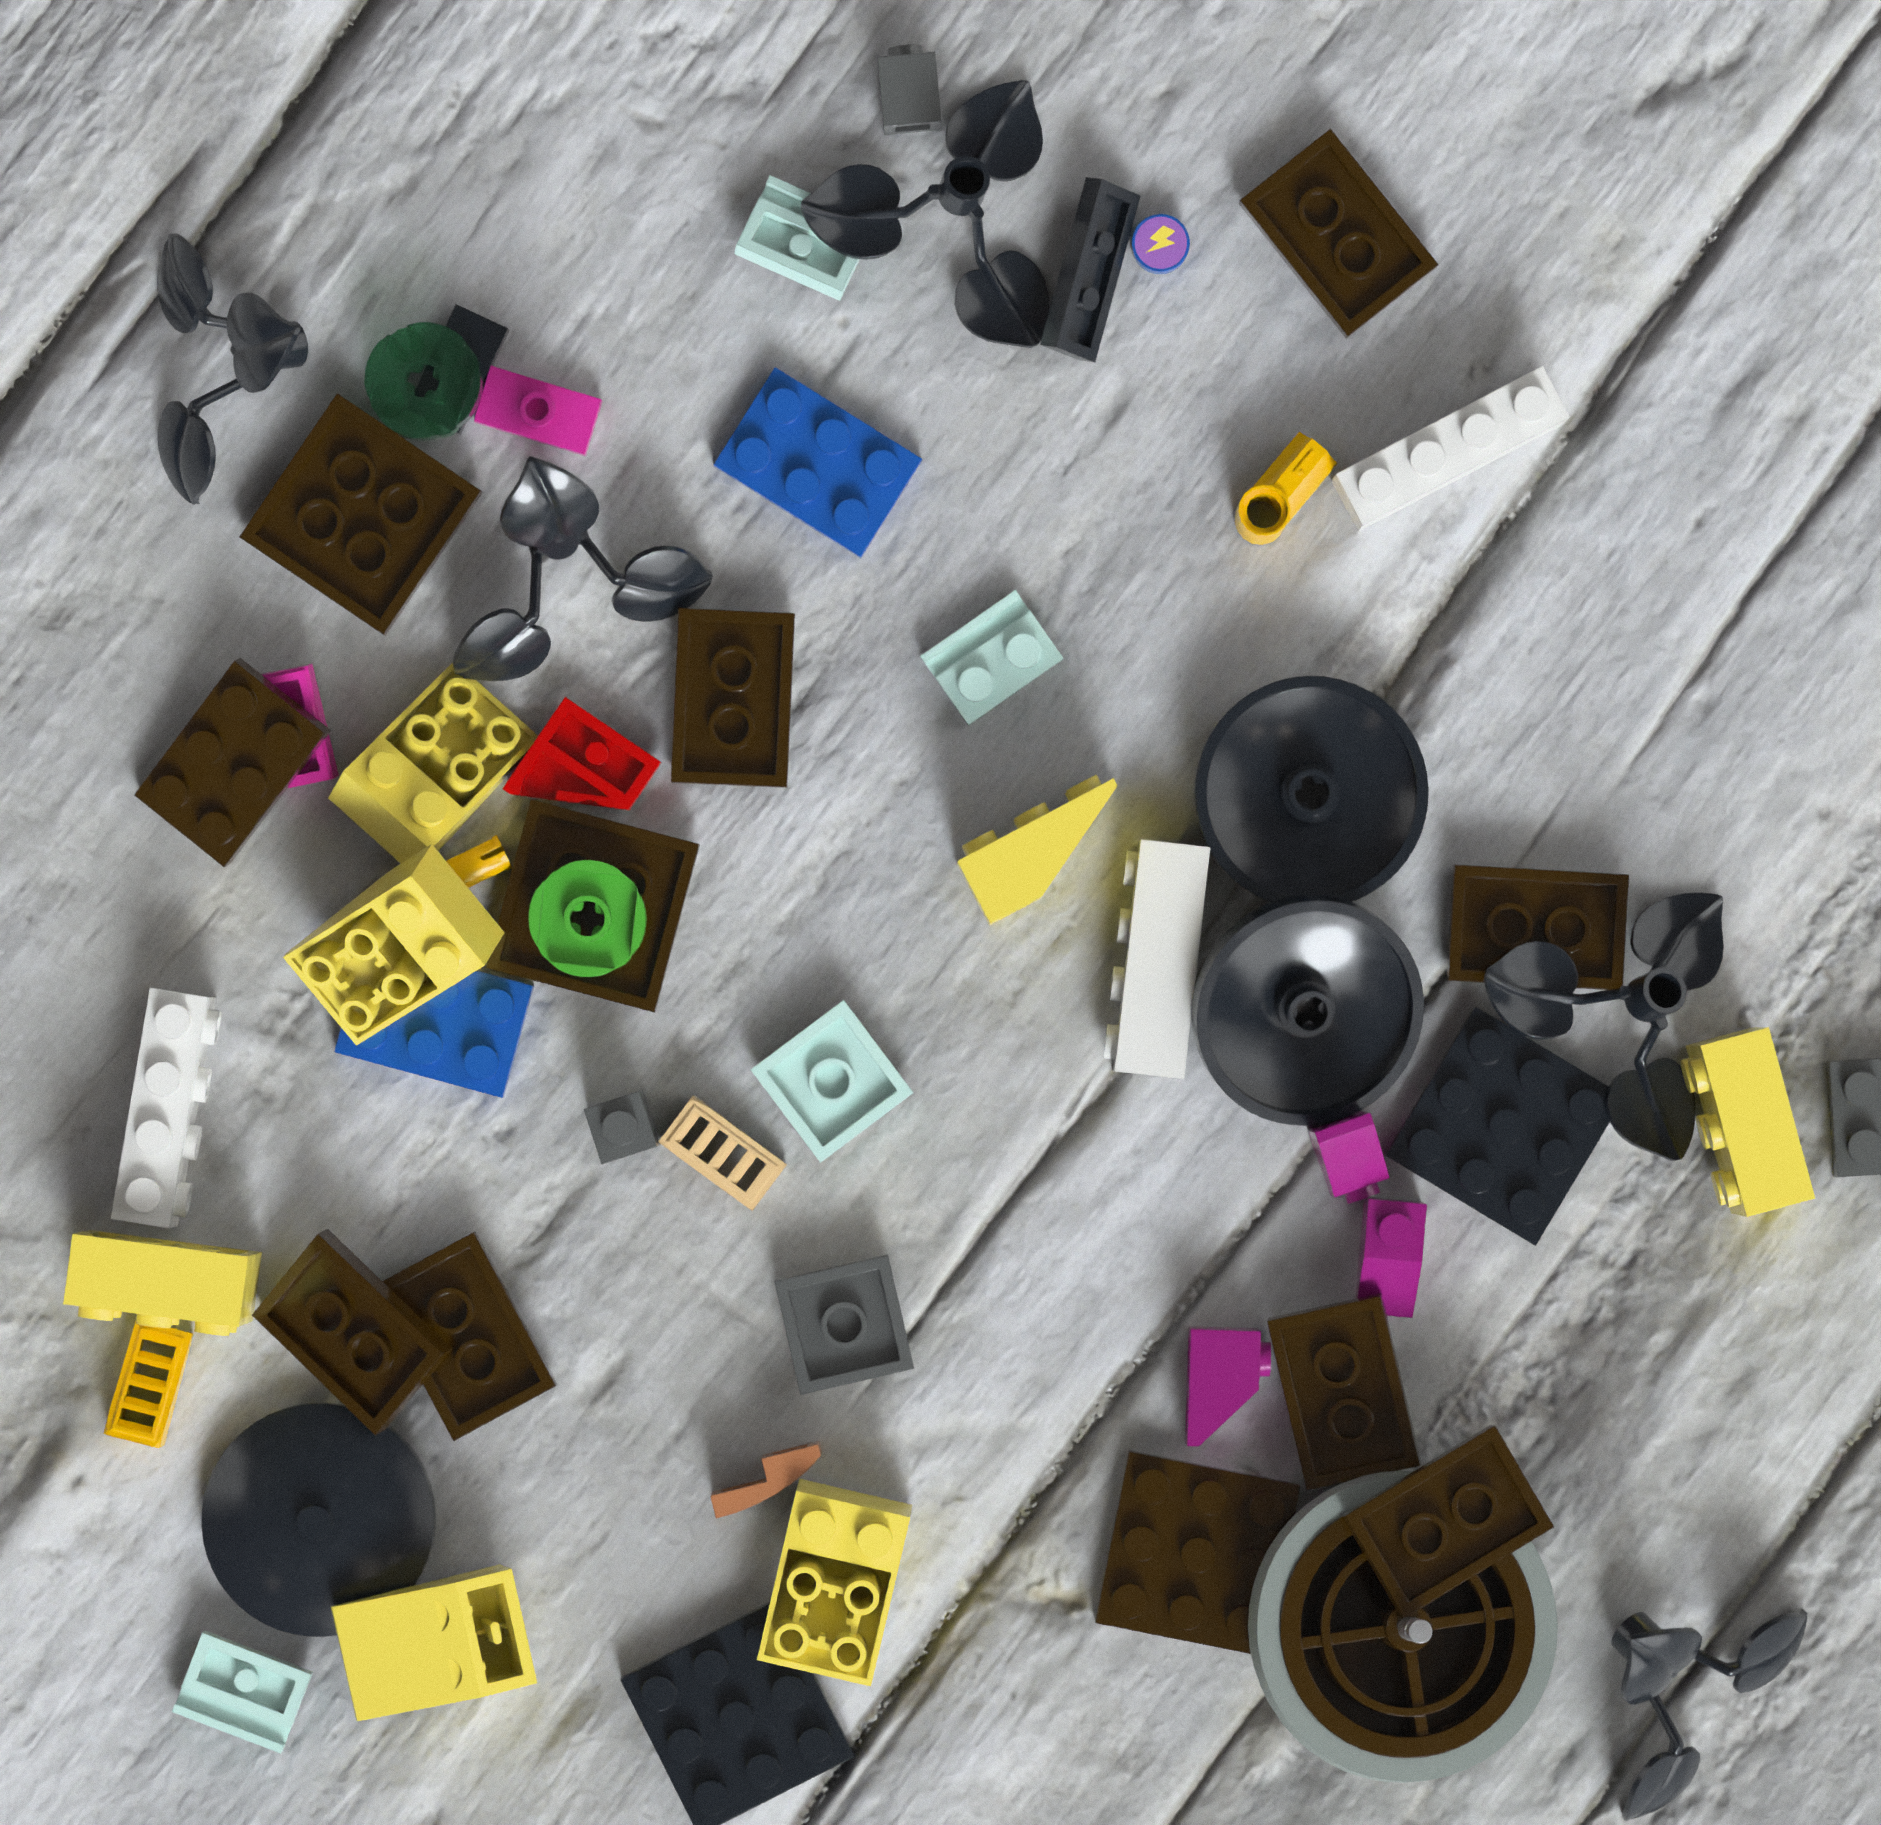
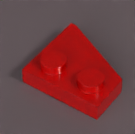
M564 697L502 789L510 795L630 811L662 762L567 697Z

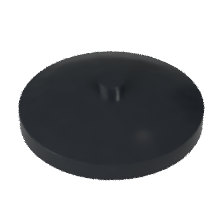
M1300 676L1279 680L1251 692L1237 702L1218 722L1208 737L1198 762L1194 788L1197 820L1207 847H1210V853L1231 879L1253 895L1268 902L1301 895H1326L1353 902L1374 892L1399 871L1413 852L1426 820L1429 795L1428 776L1423 755L1412 731L1399 714L1384 700L1369 690L1351 682L1325 676Z
M1301 895L1283 898L1268 903L1241 918L1226 931L1207 956L1197 978L1192 1002V1028L1198 1053L1211 1077L1225 1094L1248 1112L1263 1119L1281 1124L1300 1126L1320 1125L1343 1119L1363 1110L1387 1092L1403 1073L1414 1054L1419 1041L1424 1016V994L1421 978L1415 961L1404 942L1382 919L1368 909L1356 903L1326 895Z
M315 1402L290 1406L273 1412L253 1423L231 1442L219 1458L208 1480L203 1499L201 1526L203 1543L210 1566L220 1585L241 1609L263 1624L279 1631L307 1637H326L337 1635L331 1606L414 1586L417 1583L428 1562L434 1543L436 1508L432 1486L421 1460L410 1444L389 1425L384 1431L374 1435L345 1405Z

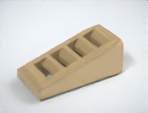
M695 1095L691 1097L659 1140L661 1145L751 1211L754 1210L787 1166L785 1162ZM701 1116L710 1123L689 1149L681 1141ZM721 1130L728 1138L708 1163L700 1155L716 1133ZM737 1144H740L747 1151L728 1177H726L718 1170ZM759 1158L766 1165L745 1191L737 1183L754 1160Z

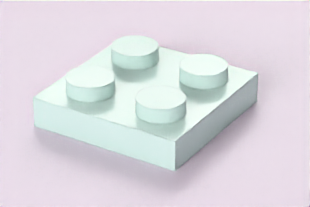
M844 1000L751 1069L820 1163L914 1093Z

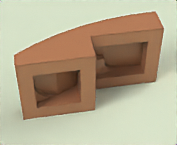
M820 1441L763 1454L761 1460L766 1478L713 1491L710 1497L716 1519L757 1505L795 1482L821 1456Z

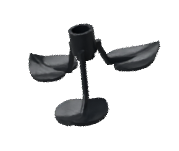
M1012 81L988 88L964 102L954 112L945 133L946 148L954 159L946 166L940 183L930 185L926 192L909 204L898 207L900 190L895 180L879 167L868 164L851 165L836 171L813 193L802 200L801 213L810 229L823 243L845 256L863 260L880 258L894 251L902 239V228L898 218L911 216L932 200H939L941 206L953 215H969L972 222L975 260L980 269L967 272L957 284L954 300L957 316L968 331L988 342L1024 348H1033L1041 342L1049 314L1048 291L1042 273L1036 264L1017 251H1004L997 255L991 263L988 262L985 253L982 222L984 211L981 208L990 185V178L1002 182L1016 180L1027 175L1040 158L1043 135L1029 81Z
M173 233L168 235V240L165 242L158 270V295L161 309L171 326L181 333H192L195 331L199 320L208 326L226 328L232 344L230 352L234 355L233 366L236 379L192 400L187 408L180 401L169 402L164 408L159 421L158 450L164 470L179 494L186 501L195 505L200 504L199 497L207 490L211 482L216 461L213 436L207 423L199 417L201 410L205 406L241 388L250 393L262 392L271 384L280 370L303 366L308 355V342L306 334L298 322L287 321L276 313L264 299L254 293L238 294L232 301L227 318L212 314L207 309L213 296V285L207 266L197 250L183 236Z
M529 456L519 481L505 500L500 515V523L504 534L510 540L520 545L528 546L531 554L529 610L522 617L514 609L502 608L480 618L466 632L453 657L454 672L467 679L507 681L531 673L544 662L551 647L550 636L545 628L534 625L540 617L542 557L544 555L554 560L565 559L577 550L578 545H582L612 584L619 586L612 596V605L615 611L623 617L641 622L663 620L678 614L679 608H688L693 605L710 586L713 577L712 572L707 570L691 552L682 548L664 545L651 547L638 553L627 563L624 574L617 572L592 542L587 531L595 523L599 515V503L593 490L565 469Z
M1684 893L1674 895L1652 904L1639 914L1631 930L1630 945L1634 955L1643 963L1652 966L1648 973L1633 979L1628 986L1586 994H1574L1573 992L1578 983V973L1572 959L1558 946L1538 941L1528 942L1513 948L1496 963L1488 967L1484 975L1486 992L1497 1014L1513 1030L1533 1039H1553L1567 1033L1573 1024L1572 1004L1587 1005L1620 999L1625 1001L1627 1010L1634 1018L1642 1022H1650L1651 1027L1634 1058L1636 1070H1628L1616 1075L1609 1085L1606 1096V1111L1613 1129L1625 1141L1637 1148L1670 1161L1681 1160L1689 1148L1695 1124L1694 1092L1689 1093L1681 1066L1675 1060L1660 1058L1648 1065L1646 1060L1660 1032L1668 1027L1665 1016L1678 1011L1683 1006L1687 991L1701 988L1711 982L1721 966L1724 949L1722 932L1723 897L1718 894Z
M1801 1608L1800 1613H1787L1761 1625L1743 1644L1738 1653L1737 1661L1729 1663L1723 1662L1700 1650L1702 1636L1696 1629L1687 1627L1661 1629L1644 1612L1631 1615L1617 1628L1612 1637L1611 1644L1627 1660L1621 1686L1622 1697L1631 1705L1649 1700L1670 1742L1668 1751L1661 1752L1652 1757L1636 1777L1622 1813V1818L1625 1821L1650 1814L1673 1801L1690 1784L1700 1763V1753L1696 1748L1689 1746L1683 1749V1740L1659 1696L1671 1679L1676 1677L1679 1671L1683 1670L1695 1659L1726 1676H1735L1733 1688L1739 1693L1750 1692L1768 1684L1788 1666L1801 1644L1807 1624V1612L1803 1608Z

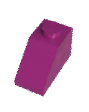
M1360 1111L1343 1119L1307 1130L1332 1197L1335 1198L1344 1194L1347 1204L1380 1193L1377 1182L1390 1177L1370 1112Z
M1370 1197L1363 1199L1355 1299L1382 1293L1387 1316L1413 1318L1423 1260L1426 1203Z
M1188 1326L1185 1443L1187 1446L1199 1447L1259 1391L1260 1377H1270L1271 1342H1261V1331L1258 1328Z

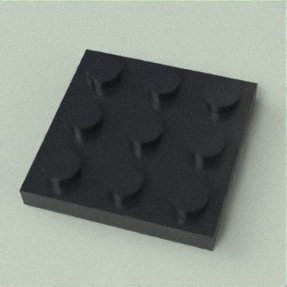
M1473 1007L1384 1156L1536 1246L1610 1123L1606 1111V1096L1609 1086L1481 1009Z
M770 1602L622 1676L620 1679L693 1825H721L855 1757V1753L815 1673L757 1660Z

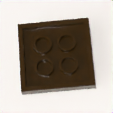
M337 393L239 537L386 636L483 492Z
M531 799L497 923L505 933L488 959L486 968L656 1013L700 844ZM595 860L616 867L636 884L646 907V931L640 947L626 965L598 977L574 976L558 970L542 956L529 929V909L536 889L551 873L574 861ZM584 902L583 910L579 912L573 911L571 916V922L581 926V935L591 936L593 928L595 926H603L605 920L604 915L596 913L595 903Z
M1128 1450L1095 1623L1251 1654L1248 1618L1252 1588L1267 1550L1277 1534L1295 1515L1300 1484Z

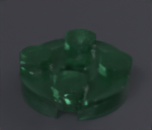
M417 322L406 325L407 327L398 329L392 335L388 334L380 340L369 356L365 368L364 385L371 407L389 429L403 437L420 441L450 437L470 420L479 405L483 389V377L479 359L464 339L448 327L431 322ZM425 366H431L434 368L433 377L440 381L436 391H427L425 397L415 396L416 387L408 382V378L411 372L421 374Z

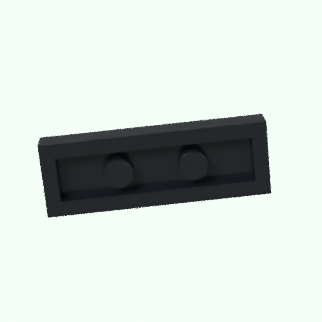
M1086 177L1040 345L1080 361L1096 362L1140 195L1104 179Z

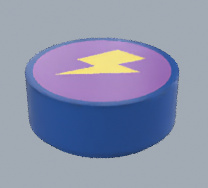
M1166 214L1151 215L1141 221L1133 233L1131 242L1132 254L1138 265L1153 274H1167L1178 269L1185 261L1190 247L1189 234L1185 226L1175 217Z

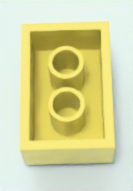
M1752 1027L1685 1045L1689 1058L1680 1061L1681 1069L1689 1093L1696 1092L1700 1097L1704 1114L1696 1116V1124L1704 1149L1711 1148L1716 1156L1719 1170L1711 1172V1179L1719 1205H1727L1732 1214L1748 1217L1815 1199L1769 1027Z
M96 1230L74 1233L71 1240L63 1304L79 1306L78 1317L113 1321V1318H121L122 1312L137 1314L136 1324L171 1328V1325H179V1320L181 1319L195 1321L194 1332L229 1336L230 1333L237 1332V1327L253 1321L252 1314L255 1310L262 1252Z

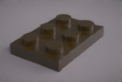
M1331 128L1244 196L1238 203L1346 339L1439 265Z
M679 608L671 783L788 788L795 613Z
M239 658L231 664L134 796L220 865L226 867L232 863L331 730L243 659Z
M1453 865L1446 981L1484 983L1485 970L1496 963L1513 948L1528 942L1538 941L1558 946L1572 959L1578 973L1576 988L1610 990L1623 986L1629 875Z
M329 1229L315 1236L252 1314L273 1337L374 1435L384 1431L452 1350L437 1333Z
M476 1231L383 1281L452 1348L423 1385L453 1441L558 1385Z
M1382 1293L1268 1318L1267 1324L1306 1490L1344 1483L1370 1474L1400 1471L1421 1466L1419 1449Z
M1495 1425L1487 1426L1341 1515L1400 1617L1406 1618L1554 1528Z

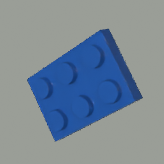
M775 367L715 461L714 467L861 559L922 463V458Z
M475 971L358 1045H355L341 1028L334 1052L504 1098L534 986Z

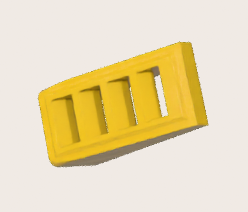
M135 1321L103 1434L155 1448H161L165 1445L194 1333L173 1327L158 1328L138 1325ZM144 1340L176 1347L173 1358L143 1351ZM138 1363L169 1370L167 1380L136 1373ZM132 1386L162 1393L160 1404L130 1396ZM126 1409L156 1416L153 1427L125 1420Z

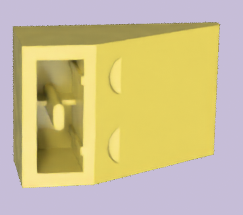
M452 662L342 772L328 799L398 862L402 863L431 844L439 851L523 759L538 735L477 680L463 678L455 674Z
M1094 775L1066 790L1064 794L1069 801L1066 804L1049 811L1046 803L1043 802L1014 818L1013 821L1017 827L1015 831L998 839L994 830H991L962 845L966 856L957 861V866L989 926L1041 899L1117 788L1114 778L1102 784L1098 776Z
M433 844L387 872L289 950L283 958L355 1045H358L485 966L505 932Z
M799 1478L757 1660L871 1686L908 1530L912 1504Z
M501 1564L331 1606L356 1721L481 1698L537 1683L513 1572L511 1568Z

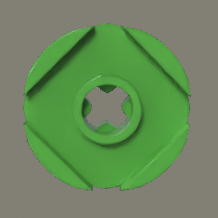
M580 860L568 863L551 873L536 889L531 900L529 929L536 946L539 948L542 956L552 965L570 975L598 977L626 965L640 947L646 931V907L636 884L619 869L604 862ZM584 902L595 903L596 913L605 917L604 925L595 926L591 936L581 935V926L571 922L573 911H582Z

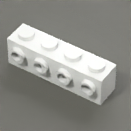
M161 988L149 989L111 1219L169 1229L178 1226L179 1217L186 1218L188 1215L192 1197V1183L185 1182L189 1159H197L202 1138V1126L195 1125L199 1102L206 1103L212 1077V1069L205 1067L208 1044L216 1045L221 1025V1011L214 1010L215 997Z

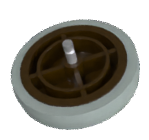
M1413 1471L1380 1472L1361 1476L1324 1492L1305 1505L1287 1522L1267 1550L1257 1572L1249 1605L1248 1634L1253 1666L1259 1684L1282 1724L1302 1745L1325 1762L1345 1772L1383 1782H1420L1450 1776L1469 1769L1501 1749L1518 1733L1538 1705L1548 1684L1557 1647L1558 1623L1554 1593L1545 1565L1532 1542L1527 1543L1406 1618L1400 1617L1341 1515Z

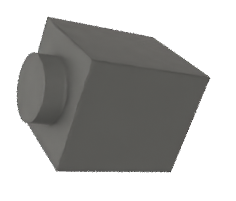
M918 44L890 47L888 49L889 56L877 57L884 135L942 130L935 52L923 53V46Z
M643 1090L584 1109L601 1165L660 1146Z

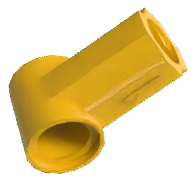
M1299 431L1254 486L1244 493L1235 511L1234 522L1237 532L1243 539L1252 544L1264 545L1273 542L1281 535L1286 525L1337 466V462L1314 439L1307 437ZM1254 502H1267L1276 510L1278 516L1277 523L1268 528H1259L1253 525L1248 518L1247 507Z

